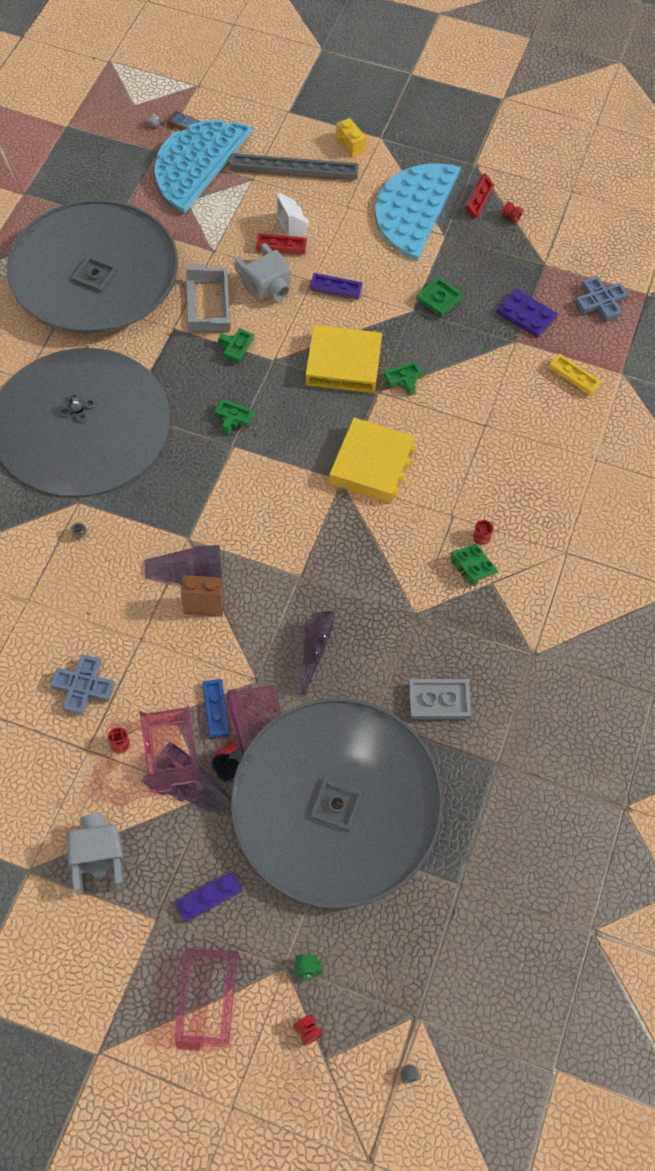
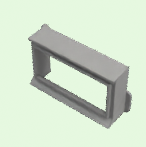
M187 265L188 334L193 331H228L230 333L227 268H205L204 265ZM194 283H221L223 318L196 319Z

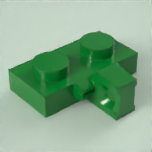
M240 328L234 336L221 333L218 337V344L226 349L224 357L240 363L253 342L255 334Z
M414 361L384 371V377L390 388L397 386L405 387V391L410 396L415 394V380L423 378V372L417 362Z
M221 399L214 412L216 417L222 419V433L228 435L232 431L233 426L241 425L248 427L254 416V410Z

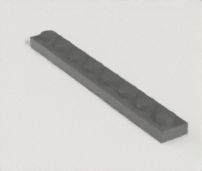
M232 153L230 169L357 180L358 163Z

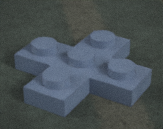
M598 276L583 280L582 286L587 294L577 297L575 301L583 314L598 309L606 321L622 315V310L617 305V302L626 300L629 294L621 283L605 287Z
M82 654L76 672L56 668L50 686L52 689L68 692L63 706L64 711L84 715L89 698L109 702L115 682L97 677L102 663L101 658Z

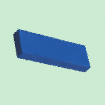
M222 679L202 681L210 739L230 737Z

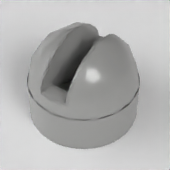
M154 113L147 124L157 128L161 121Z

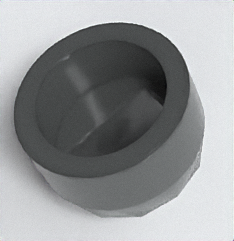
M70 397L68 400V410L72 412L80 411L83 406L82 401L77 397Z
M75 523L72 525L71 533L73 537L81 539L86 535L87 531L84 524Z
M408 1064L402 1068V1083L407 1084L420 1079L419 1072L414 1065Z

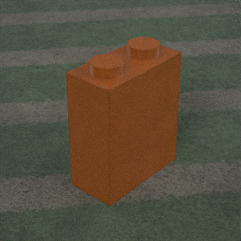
M183 575L181 598L184 614L223 616L224 591L222 578Z

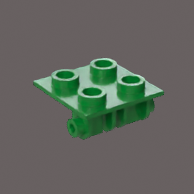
M477 544L451 552V563L454 564L459 572H462L461 575L465 576L464 578L469 585L475 586L479 582L478 579L499 572Z

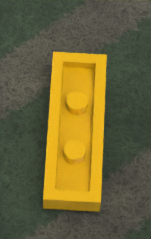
M560 353L549 363V369L589 396L601 385L602 381Z

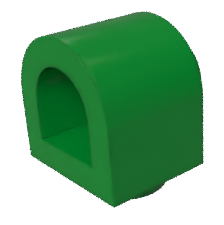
M300 954L295 956V975L299 976L300 980H312V976L321 975L322 961H318L317 954Z

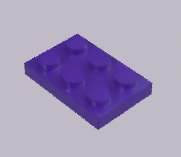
M515 289L496 311L497 314L536 338L542 335L558 315L555 311L518 289Z

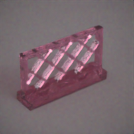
M274 685L241 691L230 689L227 692L226 702L237 743L244 754L253 740L251 737L254 730L257 732L262 730L257 726L262 719L267 723L272 721L264 715L269 708L276 712L277 717L282 714ZM270 691L271 700L269 703L259 697L261 693ZM242 696H249L254 699L250 706L242 702ZM256 701L266 706L262 714L252 708ZM249 712L259 717L255 724L246 719Z

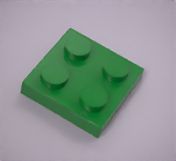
M439 276L416 296V300L441 318L464 298L463 293Z

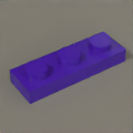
M313 273L310 290L359 300L363 282Z
M231 871L174 903L184 923L238 895L242 892V889Z

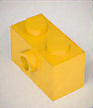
M350 118L336 123V139L352 158L366 152L367 137Z

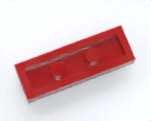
M486 173L480 176L464 205L465 210L472 219L478 217L495 186Z
M258 233L256 250H261V245L266 243L272 251L277 250L282 253L305 255L307 238Z

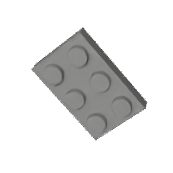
M409 679L410 719H471L469 679Z

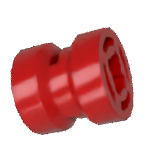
M508 201L502 209L501 216L504 218L509 217L512 222L517 223L522 216L523 208L516 207L514 203Z
M480 520L476 523L473 532L475 543L486 545L490 542L494 528L490 521Z
M116 727L109 732L108 742L111 750L117 754L126 752L130 747L127 731L124 728Z
M312 1014L303 1017L293 1025L296 1033L301 1035V1042L304 1047L323 1036L321 1029L316 1027Z

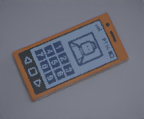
M176 110L167 119V124L180 130L187 129L188 125L202 122Z

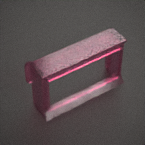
M189 705L185 708L151 713L140 711L150 792L171 791L173 785L200 781ZM184 724L191 765L157 770L151 727Z
M185 947L174 1038L178 1049L197 1051L201 1046L230 1048L237 960L239 959L238 950H206ZM192 957L227 960L220 1038L183 1035Z

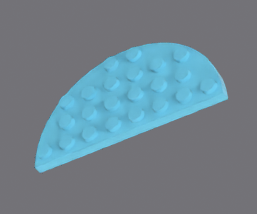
M208 120L188 125L187 129L181 132L178 130L171 135L161 146L155 164L156 183L163 197L174 208L185 214L230 160L232 153H235L252 133V127L239 122L232 124L224 123L223 120Z
M423 164L405 169L386 182L377 197L375 214L378 229L389 245H394L400 250L401 254L418 261L460 174L461 167L452 164Z

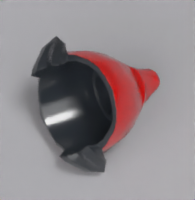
M228 741L224 747L220 748L212 756V769L222 781L229 782L230 779L235 778L238 765L241 763L243 756L241 748H238L233 741Z

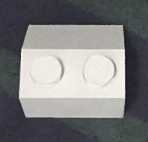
M277 193V219L286 236L301 237L307 235L309 223L307 218H304L301 207L297 205L295 200Z

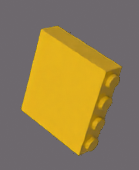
M313 325L306 370V386L375 393L382 333Z
M353 418L329 474V484L391 504L393 498H397L399 494V483L404 481L406 475L404 470L410 466L411 458L409 457L415 453L417 444H414L415 436Z

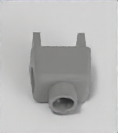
M264 243L261 245V258L247 265L239 256L235 258V270L243 278V285L259 301H264L270 297H273L276 301H281L289 295L291 290V268L277 250L272 251Z
M102 814L83 816L80 818V829L72 830L68 833V867L73 876L74 892L77 896L83 895L82 874H91L94 878L105 877L112 869H114L117 888H125L122 867L126 866L117 826L114 824L106 825V818Z

